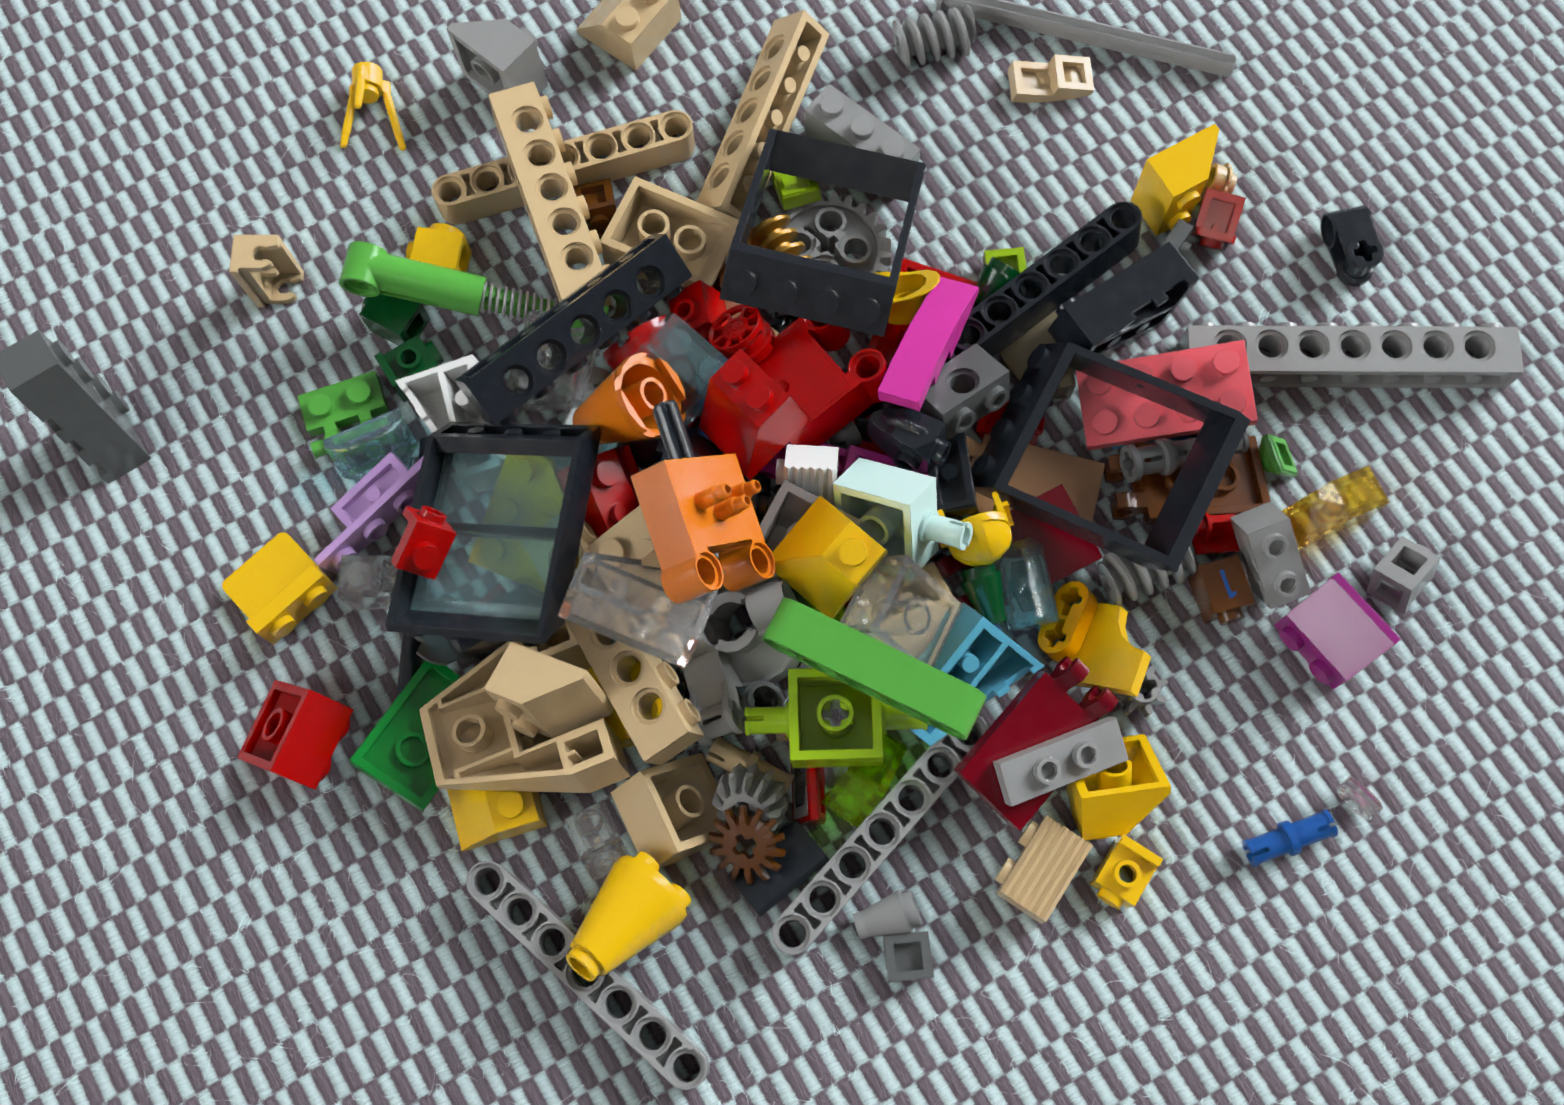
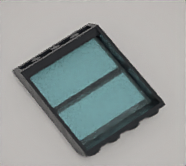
M449 422L430 434L427 438L412 508L421 510V507L424 505L441 511L447 516L446 522L457 535L435 580L398 569L386 619L387 631L406 633L411 637L437 635L444 636L448 640L473 638L483 639L486 643L502 641L522 642L523 645L529 647L546 643L565 623L601 439L600 426L507 423L505 425L498 423L493 425L482 422Z

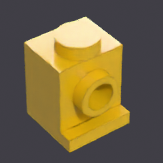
M1123 834L1114 840L1089 884L1099 890L1096 896L1111 907L1118 910L1121 909L1122 905L1126 908L1134 907L1163 859ZM1122 866H1127L1133 871V880L1130 883L1122 881L1119 876V870Z

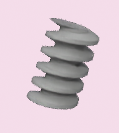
M968 4L962 7L961 13L957 8L952 7L947 11L946 16L940 10L935 11L931 19L925 13L920 14L917 23L912 17H905L902 27L897 20L892 22L897 54L902 59L906 69L911 67V60L914 55H916L921 65H925L928 52H931L935 62H940L941 50L943 49L946 50L950 59H954L957 46L961 47L965 56H969L971 43L976 41L977 36L975 17Z
M1190 547L1177 572L1147 569L1114 553L1105 554L1102 562L1098 563L1101 584L1112 603L1118 606L1122 605L1121 593L1123 592L1134 602L1138 599L1137 587L1139 586L1146 595L1150 596L1154 592L1153 581H1156L1161 589L1166 590L1169 588V575L1173 577L1176 583L1182 584L1185 581V569L1191 574L1196 572L1195 560Z

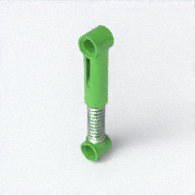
M362 241L349 243L339 280V285L344 290L358 296L376 297L381 294L478 317L481 312L484 313L485 310H488L489 315L492 312H495L496 316L502 313L503 318L509 315V318L512 320L515 316L517 321L523 318L525 323L528 320H531V323L559 303L557 297L552 301L550 296L544 299L543 294L537 297L536 293H533L532 296L529 295V291L522 294L521 289L518 292H515V288L509 291L507 286L501 289L500 284L497 288L494 287L493 283L488 286L487 277L391 255L375 244ZM605 306V307H604V311H605V313H606L607 316H608L609 306ZM579 319L571 327V336L575 342L581 340L584 335V326Z

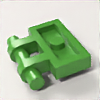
M371 371L297 396L307 432L312 437L325 433L324 439L310 443L315 458L328 454L335 457L344 454L346 448L364 442L367 445L380 442V437L395 432L389 417L379 421H375L374 416L390 412L380 378L376 371ZM360 421V427L340 432L341 427Z

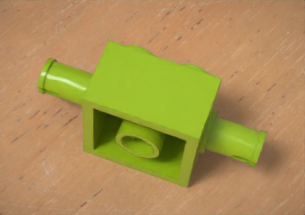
M814 668L788 669L789 702L785 703V707H745V717L747 719L745 721L746 736H751V734L786 733V737L789 738L790 762L793 768L883 766L882 735H887V730H928V724ZM840 709L842 717L847 718L841 720L840 726H831L830 720L824 719L831 717L832 710Z

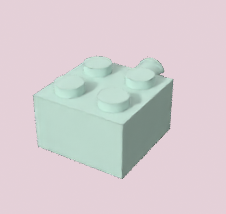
M859 457L833 483L834 506L862 520L860 528L888 551L877 567L914 577L938 551V543L956 547L959 550H965L966 546L968 547L973 535V525L970 522H962L938 514L935 477Z

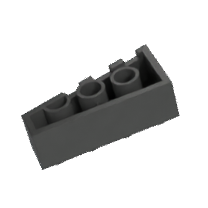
M37 330L0 351V375L9 391L42 422L47 421L52 430L65 444L71 442L79 451L80 458L88 466L95 464L100 477L109 484L151 459L125 414L130 411V408L117 390L111 392L103 378L98 374L93 376L87 365L79 357L74 359L60 340L52 342L42 332Z

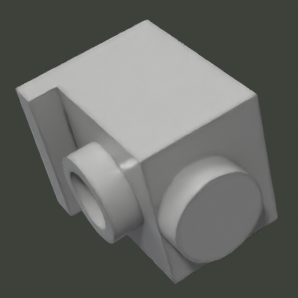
M1401 536L1373 568L1366 593L1405 614L1409 610L1411 603L1434 577L1441 557L1432 553L1425 546L1416 544Z

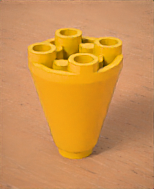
M639 851L635 857L630 855L620 856L616 860L570 944L571 950L566 955V960L577 974L588 981H594L598 975L605 976L676 929L687 916L686 908L691 903L689 894L681 886L674 883L670 884L658 872L660 869L658 863L646 852Z

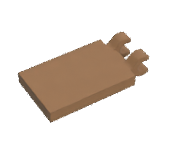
M984 434L982 444L966 436L971 467L975 460L982 455L991 438L989 434ZM1028 444L1008 485L1037 497L1062 484L1080 517L1092 522L1105 463ZM976 493L979 512L968 515L992 511L994 500Z

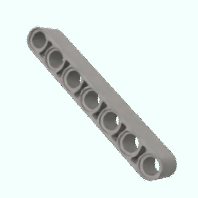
M979 715L972 727L977 732L978 740L988 729L986 721ZM947 734L923 753L776 920L772 930V937L779 951L786 955L794 956L803 953L809 948L959 776L953 769L974 745H964L958 738ZM934 757L946 760L950 767V775L944 778H936L931 775L927 767L928 760ZM906 789L918 792L922 800L921 808L916 811H907L902 808L898 800L899 793ZM876 822L887 823L892 828L893 840L884 845L875 843L869 835L870 826ZM850 854L860 857L865 867L864 873L854 879L844 876L839 867L841 859ZM818 888L830 890L835 897L833 909L825 913L815 911L809 901V897L814 890ZM791 921L801 924L806 933L803 943L794 948L784 945L779 937L782 926Z
M485 860L471 867L466 878L467 891L665 1079L673 1086L682 1090L696 1088L705 1081L709 1074L710 1062L704 1050L617 969L612 970L605 976L598 975L597 980L591 986L585 987L580 984L577 973L566 960V955L571 950L570 944L577 932L509 869L493 861ZM496 871L500 877L499 887L494 893L485 895L481 888L482 878L488 872ZM528 900L532 905V916L525 924L518 925L513 920V909L520 901ZM560 930L565 937V947L558 955L551 956L545 950V939L550 932ZM622 990L631 997L632 1008L625 1017L618 1018L611 1012L609 1004L613 994ZM650 1022H658L665 1029L666 1039L659 1049H651L643 1041V1030ZM685 1053L694 1055L700 1063V1073L696 1079L691 1081L682 1079L676 1070L678 1058Z

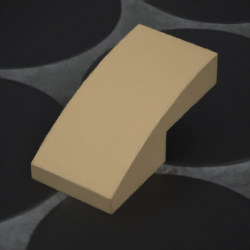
M1054 54L1049 63L1013 60L1008 68L1011 102H1054L1091 95L1094 92L1090 57Z

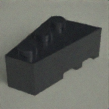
M1169 241L1078 299L1073 297L1065 301L1056 310L1057 318L1049 327L1048 332L1057 343L1071 342L1103 355L1161 326L1200 277Z

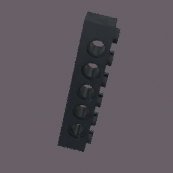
M652 234L454 381L484 422L493 425L498 423L505 425L521 414L522 409L520 406L533 397L534 400H537L551 392L555 387L553 381L566 372L567 375H570L584 367L588 362L586 356L597 348L600 350L606 349L618 341L621 337L618 332L631 323L634 326L646 320L653 313L650 308L660 300L666 302L679 295L684 290L682 284L691 278L692 274L666 234ZM641 272H644L648 278V286L643 293L638 290L636 285L637 277ZM611 295L616 301V311L609 318L604 311V302ZM579 319L584 326V335L581 340L575 342L571 336V327ZM547 344L551 349L552 358L546 366L542 367L537 360V353L543 345ZM514 369L518 374L519 382L513 391L507 392L503 385V379L509 370Z

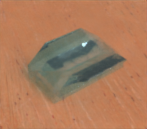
M400 408L323 440L325 450L341 476L356 483L389 452L397 455L410 469L412 467L413 453L418 446L416 437Z

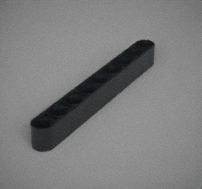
M1125 201L1109 206L974 307L969 314L951 359L971 347L962 345L964 343H977L992 357L996 356L1057 310L1065 301L1074 297L1131 254L1138 247L1142 213L1138 206ZM995 320H1005L1004 322H995ZM946 358L945 363L948 362V361H950L951 359H950V358ZM885 401L872 404L854 419L862 439L873 443L867 434L868 419L865 418L866 416L883 408L901 409L906 407Z

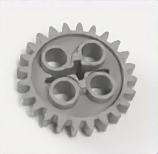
M832 192L829 201H823L821 196V201L800 206L801 208L799 209L795 207L786 210L791 222L785 229L796 228L798 231V236L791 243L801 241L805 244V249L808 250L799 256L810 255L814 260L871 273L888 272L886 266L891 265L892 254L888 252L891 249V239L884 238L887 226L886 224L877 225V212L865 215V202L854 208L852 207L851 195H848L843 203L837 201L836 192ZM832 225L837 227L838 230L829 232L822 228ZM806 230H810L815 235V237ZM859 253L864 257L854 260L847 257V255Z

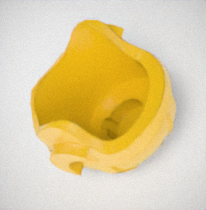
M997 491L992 492L994 499L992 511L972 515L961 520L962 522H970L973 525L972 539L965 550H959L956 547L940 543L941 548L948 547L951 555L965 565L975 567L992 565L1009 549L1012 541L1010 526L1014 525L1011 517L1008 501L1001 502ZM942 509L937 510L940 516L945 517Z

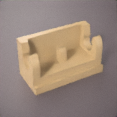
M233 236L229 272L257 307H266V304H289L296 301L297 296L294 293H280L279 288L284 283L295 284L303 282L304 271L280 236Z

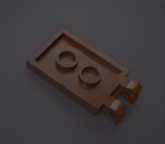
M1248 436L1249 449L1246 453L1234 454L1206 511L1210 516L1237 515L1271 502L1255 436ZM1154 442L1135 443L1134 446L1141 447L1151 445ZM1120 454L1108 456L1109 465L1104 467V477L1107 483L1126 480L1120 467ZM1146 458L1144 459V461L1147 463L1150 462L1151 459ZM1179 466L1171 475L1163 476L1156 473L1142 476L1140 481L1131 483L1133 492L1116 493V502L1110 503L1112 519L1124 520L1143 514L1145 525H1154L1182 466Z

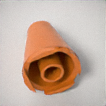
M642 352L626 358L575 410L572 419L573 425L600 426L601 439L599 445L661 438L653 414L654 406L664 401L675 400L681 413V401L686 399L685 391L678 375L666 361L661 358L653 360L646 357L649 353ZM686 412L681 414L683 422L685 420Z

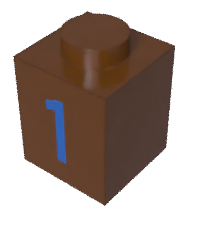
M1238 554L1198 565L1195 574L1190 573L1187 577L1204 624L1219 620L1220 626L1238 622L1245 618L1244 612L1256 603Z

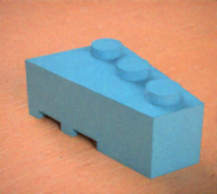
M964 602L918 659L979 689L987 696L985 702L995 695L1000 698L1011 690L1009 686L1028 672L1034 674L1044 667L1031 654ZM928 725V730H910L930 746L947 735V733Z

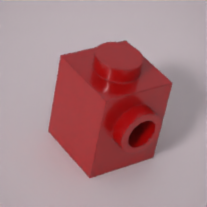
M698 280L685 287L679 295L668 301L675 339L699 353L713 348L708 339L709 330L714 321L726 311L725 300L719 299V291L702 280ZM727 319L721 326H725L729 320Z

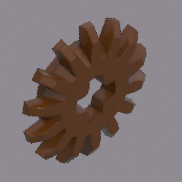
M740 805L739 816L735 817L732 809L729 807L724 810L727 823L718 817L713 821V824L721 833L711 831L708 833V839L720 844L718 847L709 849L710 855H724L725 857L717 865V868L722 870L729 864H732L731 879L733 880L738 878L740 870H744L747 884L754 883L753 871L763 881L768 880L770 876L765 867L778 871L781 865L773 860V857H785L786 855L785 849L775 847V843L785 839L784 833L773 835L771 828L778 822L774 818L767 823L760 820L764 811L760 808H757L752 817L748 816L747 805ZM742 834L746 840L753 838L756 841V845L752 849L753 856H749L746 851L738 852L736 849V845L740 842L738 835Z

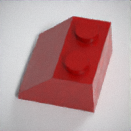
M740 348L709 379L699 428L724 454L735 453L741 472L751 480L811 418Z
M629 445L597 454L585 521L592 527L597 539L640 505L630 477L640 472ZM569 467L557 474L564 492Z
M275 680L237 759L316 790L319 782L329 773L331 757L338 742L346 736L350 728V717L354 709L310 689Z

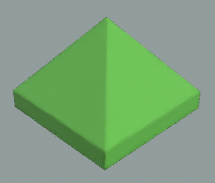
M1270 434L1262 436L1259 454L1263 470L1288 478L1296 477L1298 472L1286 440Z

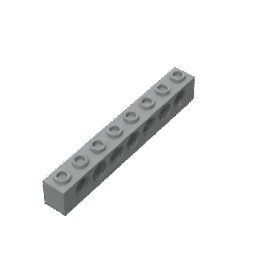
M1203 321L1188 325L1179 341V350L1245 340L1252 387L1507 388L1524 373L1518 327H1501L1499 323H1485L1477 327H1460L1458 323L1419 326V324L1414 322L1402 323L1397 326H1378L1374 322L1360 323L1355 326H1338L1334 322H1323L1314 326H1297L1293 322H1281L1273 326H1256L1253 322L1215 325L1213 322ZM1259 348L1268 350L1273 357L1264 356ZM1300 349L1308 350L1313 355V358L1305 356ZM1341 349L1351 352L1354 358L1346 356ZM1383 349L1390 351L1394 358L1386 355ZM1425 350L1430 351L1435 358H1432L1429 355H1427ZM1466 350H1468V351H1470L1471 353H1473V355L1475 356V358L1471 357V356L1466 352Z

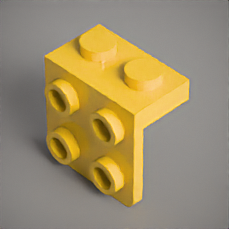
M285 532L277 534L222 583L225 593L249 618L246 623L256 634L273 645L281 638L287 636L298 623L314 609L320 607L338 589L294 539Z

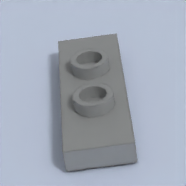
M1109 716L993 761L1005 804L1012 807L1129 759L1117 718Z

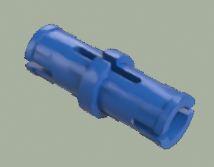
M1324 809L1319 813L1293 823L1287 820L1277 823V829L1242 840V847L1244 851L1249 850L1250 852L1245 855L1251 866L1257 867L1261 863L1288 853L1291 856L1301 854L1303 847L1338 836V829L1335 825L1330 827L1329 824L1335 821L1328 810Z

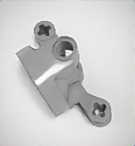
M776 574L767 580L737 592H731L722 585L721 588L683 604H674L665 611L669 627H666L664 630L665 643L672 658L677 663H681L690 694V701L700 714L701 721L697 724L704 737L697 742L703 747L713 744L714 738L734 732L740 734L745 732V721L747 720L736 687H747L749 684L760 680L768 681L775 685L788 676V669H796L800 661L770 647L761 639L782 598H789L808 606L803 596L793 589L787 581ZM746 605L749 617L756 628H747L741 637L731 641L729 633L731 618L740 606Z

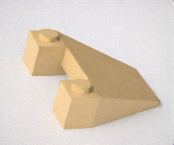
M566 621L542 645L529 647L523 645L522 642H513L585 670L591 668ZM507 641L419 709L435 783L439 789L591 793L631 777L620 739L603 718L553 739L537 733L532 738L515 730L511 726L513 720L495 710L496 702L484 690V687L510 641Z

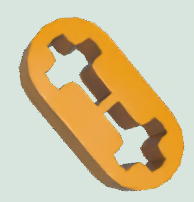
M1071 581L1058 589L1050 605L1053 618L1044 620L1037 639L1039 647L1056 662H1060L1065 656L1072 659L1077 655L1096 613L1097 598L1085 584L1079 581ZM1080 597L1082 598L1080 604L1075 603L1071 606V608L1069 607L1071 602H1078L1080 600ZM1064 635L1066 636L1064 642L1059 641L1055 645L1053 644L1056 639L1059 640L1062 639Z

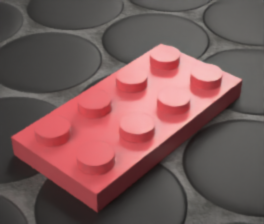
M1245 340L1117 361L1238 410L1251 420L1248 426L1256 425L1258 422ZM1076 370L1087 451L1153 441L1159 438L1198 434L1204 422Z

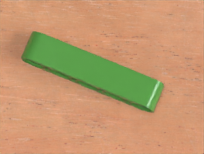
M782 598L761 638L763 642L775 650L959 739L966 740L987 698L982 691L972 685L789 598Z

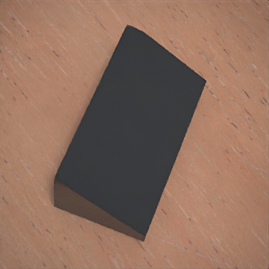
M797 820L792 821L777 833H784L785 839L775 843V847L785 849L786 855L785 857H773V860L781 865L778 871L765 867L770 876L768 880L763 881L753 871L754 883L747 884L744 870H740L736 880L731 879L759 917L768 912L830 860Z

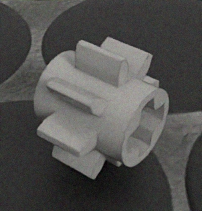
M1154 665L1147 669L1141 688L1146 687L1148 694L1144 697L1142 693H1139L1138 697L1115 694L1119 701L1121 700L1126 706V716L1134 710H1141L1144 718H1148L1153 710L1150 703L1162 707L1167 702L1166 698L1160 695V691L1168 684V681L1158 679L1154 674Z

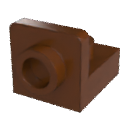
M610 178L573 186L576 196L583 195L590 213V219L585 220L589 231L596 229L600 240L617 210Z

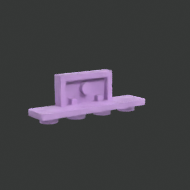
M389 452L330 508L347 528L314 559L320 568L334 574L348 569L356 562L358 554L365 547L385 535L388 526L403 513L406 506L412 507L423 457L408 469L397 455Z

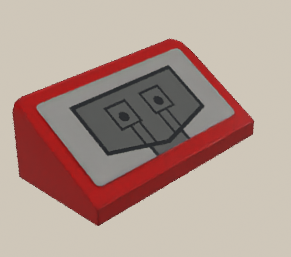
M791 764V774L795 775L792 781L793 821L797 820L802 826L825 824L824 767L793 768Z

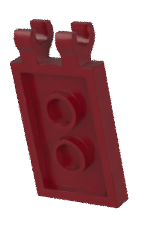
M1062 484L1037 496V498L1080 516ZM1015 509L1010 510L1014 525L1010 526L1012 541L1009 549L999 560L994 562L996 571L1001 570L1005 609L1011 607L1012 604L1002 559L1039 558L1047 588L1101 560L1103 556L1098 547ZM952 555L934 562L944 580L962 570L975 567L959 562ZM966 594L955 599L957 608L964 602L974 609Z
M1065 656L1050 675L1045 671H1037L953 769L1013 829L1018 831L1024 828L1054 790L1011 807L1005 804L993 761L1096 722L1100 717L1113 710L1119 701L1108 688H1104L1101 691L1097 686H1093L1088 690L1079 705L1066 693L1069 689L1082 682L1090 672L1089 668L1079 658H1075L1072 661L1068 656Z

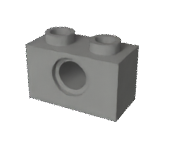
M1271 502L1230 517L1251 589L1270 609L1312 594L1288 516Z

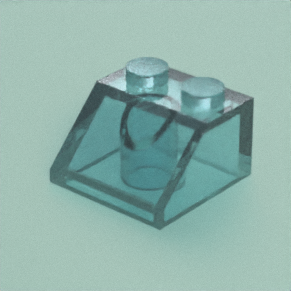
M675 313L664 317L634 354L636 355L641 352L649 353L646 357L653 360L661 358L678 375L686 397L685 400L681 401V414L686 412L684 425L686 426L703 411L709 379L729 360Z

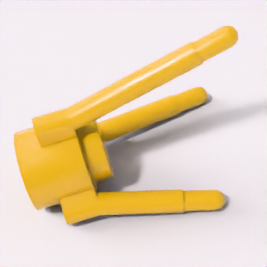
M359 62L352 67V84L349 85V99L341 132L340 147L346 148L348 145L355 109H360L362 103H374L380 96H383L398 147L401 151L406 150V144L391 96V83L382 80V69L372 62Z

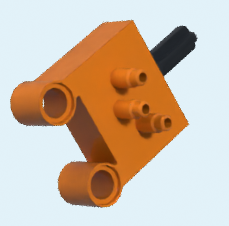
M668 400L655 405L653 414L669 460H663L630 477L662 571L661 583L665 594L674 603L683 604L721 588L722 585L731 592H737L773 577L776 571L775 558L765 543L750 499L753 495L760 492V483L754 479L748 482L744 481L735 453L695 457L677 402L675 400ZM718 553L719 558L717 559L714 554Z

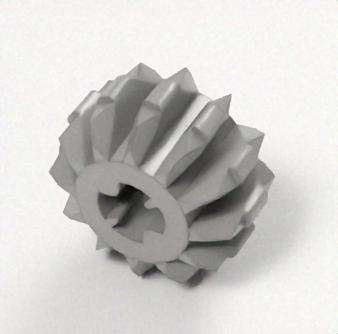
M757 762L748 769L739 763L736 767H733L731 772L727 771L726 774L721 776L712 801V805L718 809L716 817L722 821H727L724 810L729 807L732 809L735 817H738L740 805H747L748 816L753 817L757 808L764 810L760 820L767 823L774 818L778 823L771 828V831L779 828L784 819L783 815L789 806V797L783 794L785 782L773 780V769L763 773L760 771Z

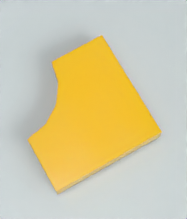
M1098 603L1096 613L1081 649L1071 660L1074 661L1075 658H1079L1090 670L1086 678L1076 686L1085 688L1097 686L1101 691L1104 688H1108L1112 693L1138 697L1151 656L1144 650L1134 647L1129 642L1125 628L1128 612L1122 606Z

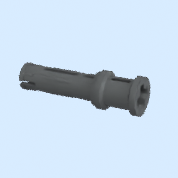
M1246 431L1235 454L1246 453L1249 449V438ZM1197 437L1172 442L1170 439L1159 438L1151 445L1135 447L1134 445L1123 446L1120 451L1119 460L1125 479L1130 483L1140 481L1142 476L1151 474L1171 475L1179 466H1183ZM1150 458L1151 461L1146 463L1144 459Z

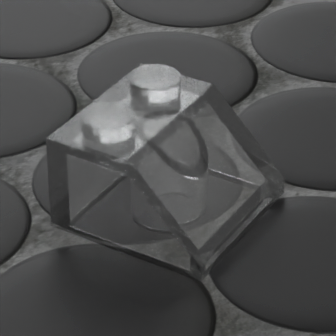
M908 555L886 556L856 590L840 622L934 667L963 605Z

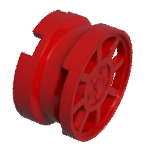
M739 304L723 312L714 321L709 330L708 339L711 346L720 354L725 363L741 348L756 364H759L772 351L773 346L770 343L776 339L773 329L764 320L763 315L756 307ZM741 312L738 317L732 318L733 315ZM727 319L729 320L725 326H721L723 322Z

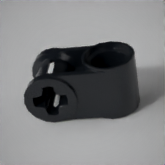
M1366 205L1324 213L1320 222L1321 236L1329 250L1336 269V275L1340 281L1349 286L1366 284L1372 277L1373 268L1382 261L1384 256V249L1374 227L1370 209Z

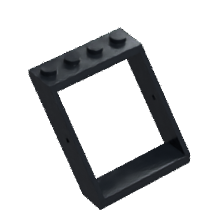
M770 128L729 249L719 299L884 337L926 163ZM770 171L908 202L890 277L747 244Z
M1071 342L1039 344L1030 354L1027 360L1028 366L1020 382L1010 392L1009 403L1004 413L993 425L990 432L991 438L982 455L975 460L972 466L975 492L994 500L992 492L997 491L1001 502L1007 500L1009 507L1147 569L1177 572L1251 420L1238 410ZM1068 367L1204 422L1144 545L1008 485Z

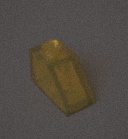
M1368 465L1331 481L1285 508L1282 512L1290 518L1298 549H1301L1372 518L1390 501Z

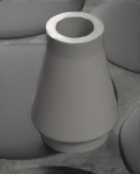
M897 890L866 909L853 913L855 927L861 940L869 937L913 933V928L922 926L921 915L912 891L901 893L900 890Z

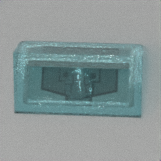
M1026 538L1011 543L1009 549L1001 558L994 562L996 571L1001 570L1004 607L1008 619L1006 621L1009 632L1059 622L1058 610L1041 541Z

